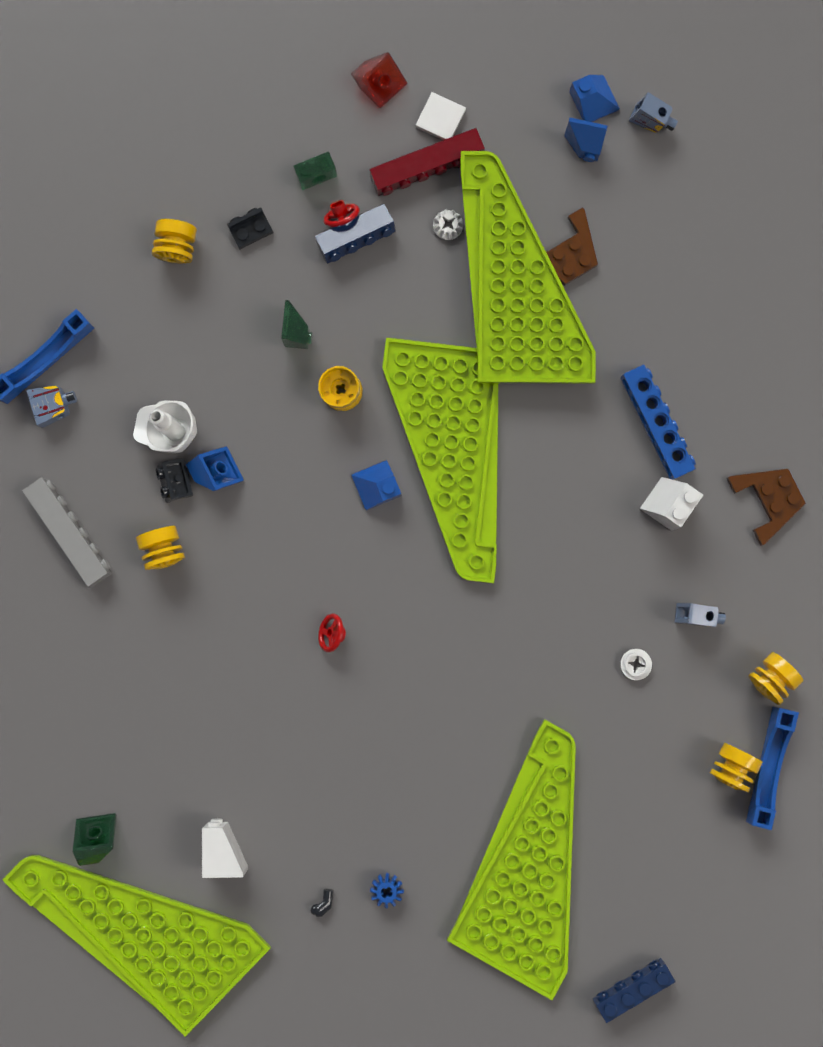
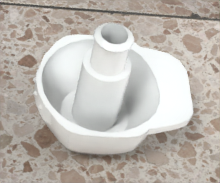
M164 400L156 405L144 406L137 413L133 433L134 439L157 452L181 453L190 445L197 434L195 416L188 405L181 401Z

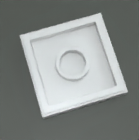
M431 92L416 123V128L441 140L453 137L466 111V107Z

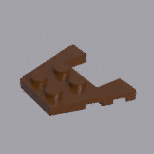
M583 207L568 216V220L577 234L546 252L564 286L598 265Z
M789 469L735 475L726 478L734 494L752 485L761 501L770 522L753 530L760 546L766 544L806 504Z

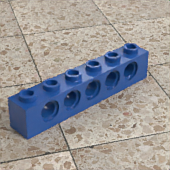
M643 364L624 373L620 379L669 478L674 480L695 470L694 465L696 463L693 456L689 455L686 450V441L683 437L680 438L677 432V423L675 420H671L669 416V407L665 402L663 403L660 397L661 391L657 385H654L650 369L646 368ZM639 383L645 384L647 388L645 392L638 389ZM648 400L654 402V409H650L647 407L646 402ZM655 418H661L664 423L663 426L656 425ZM664 435H669L672 438L671 444L665 443ZM673 452L679 453L681 457L679 462L672 458Z

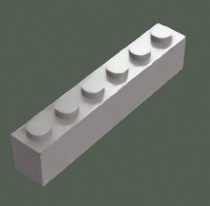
M41 477L22 491L86 585L94 587L112 574L109 570L111 566L106 559L102 560L99 556L100 550L96 544H91L88 540L89 534L85 528H80L77 524V516L73 511L69 512L66 507V500L62 495L58 496L55 489L57 488L50 479L47 480Z

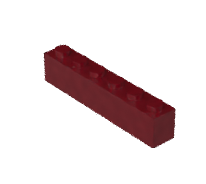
M477 128L370 168V177L378 196H387L398 188L405 189L416 181L423 182L434 174L441 175L452 167L459 168L461 167V151H485V147Z

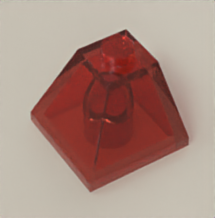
M389 52L364 61L351 73L359 88L380 109L408 84Z

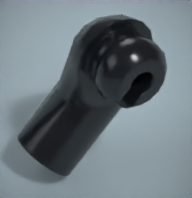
M324 889L323 901L311 907L313 915L322 917L332 908L334 890Z

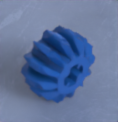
M386 873L385 879H383L380 874L378 875L379 882L376 880L372 881L375 887L370 888V892L375 894L371 899H379L377 906L384 902V907L387 909L389 902L395 907V900H402L399 894H403L404 889L399 888L402 885V881L395 882L397 879L396 875L389 879V873ZM387 887H390V892H387L386 894H384V893H383L384 889H387Z

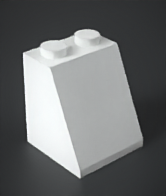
M661 477L640 507V510L673 531L683 526L703 497V494L687 483Z
M219 818L211 819V822H208L202 828V878L243 877L248 870V864L229 823L223 822V819Z

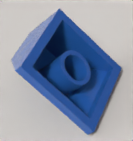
M587 75L572 82L569 92L582 120L593 122L620 109L604 75Z
M569 118L564 136L579 158L586 162H594L599 159L608 125Z
M227 446L199 454L186 464L194 482L212 491L244 481Z
M387 460L351 475L365 510L402 496Z

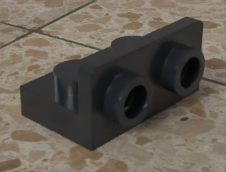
M261 207L258 209L253 208L242 217L237 216L227 224L239 250L273 234V230Z
M184 458L164 461L157 466L156 476L161 482L160 492L162 498H165L166 503L193 496Z

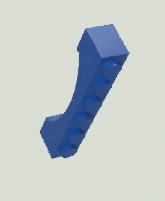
M75 309L68 315L56 332L31 356L16 367L0 375V400L2 402L10 403L95 329L78 309Z
M775 706L772 707L760 759L763 763L756 776L746 822L753 826L772 830L776 814V793L781 766L792 733L795 732L799 712Z

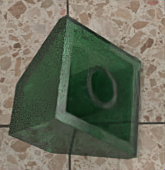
M285 300L282 342L285 347L308 349V344H312L313 333L310 332L308 325L289 300Z
M116 813L76 819L72 852L79 866L99 863L114 848Z

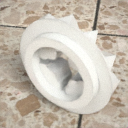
M446 209L438 212L433 221L434 232L444 240L457 238L463 230V220L460 214L454 210ZM444 220H447L448 222L453 220V228H443L445 225Z
M630 649L624 653L620 661L622 672L632 680L644 679L652 669L650 656L641 649ZM635 659H638V663H641L644 667H637L634 672V667L628 664V662H634Z

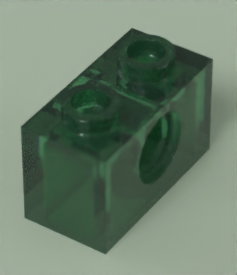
M329 151L293 165L302 190L337 177L336 167Z

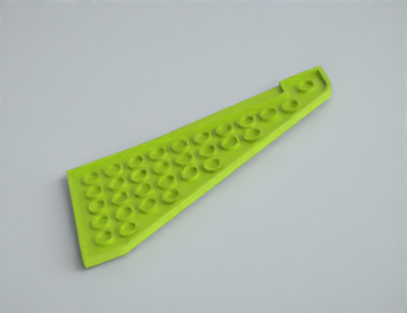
M461 151V182L478 358V383L595 384L596 351L500 159L489 151Z
M386 337L382 369L457 574L465 580L494 584L497 550L498 383H478L477 348Z
M544 719L534 736L458 919L447 937V941L553 1000L568 972L576 745L570 733Z
M31 855L22 859L2 879L15 894L31 907L36 908L159 1010L185 1037L271 948L247 923L40 855Z

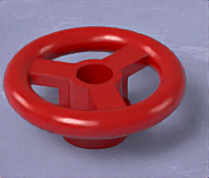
M343 200L335 201L330 205L331 210L324 216L323 222L329 227L347 224L358 216L360 209L356 204H345ZM329 219H338L337 221H329Z
M334 613L327 615L323 619L318 634L319 645L322 650L333 652L346 636L341 618ZM334 619V622L331 625V627L325 629L328 622ZM324 635L329 640V647L325 644Z

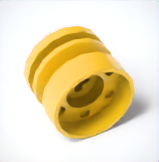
M175 219L157 220L154 234L160 239L153 241L154 247L151 254L157 259L171 263H191L193 259L191 253L194 252V248L189 244L195 242L196 227L190 223Z
M334 366L327 369L321 375L318 383V391L321 398L337 411L353 409L362 398L363 388L360 380L352 370L344 366ZM340 387H341V388H344V389L346 390V392H345V393H342V392L340 393V392L338 391V389H339Z
M176 526L158 528L136 537L139 550H149V553L141 557L142 560H152L144 564L145 570L163 569L185 559L184 553L175 554V552L183 549L182 546H172V543L179 539Z
M771 652L763 660L767 670L756 667L755 671L757 674L751 672L748 677L765 698L777 705H781L783 703L782 697H789L784 687L795 691L803 682V678L784 658L775 652Z
M724 743L719 755L726 761L725 763L715 761L714 764L722 769L720 772L711 769L710 773L718 781L736 790L749 792L750 787L742 783L744 780L750 783L754 782L752 778L747 776V773L749 771L758 774L763 761Z

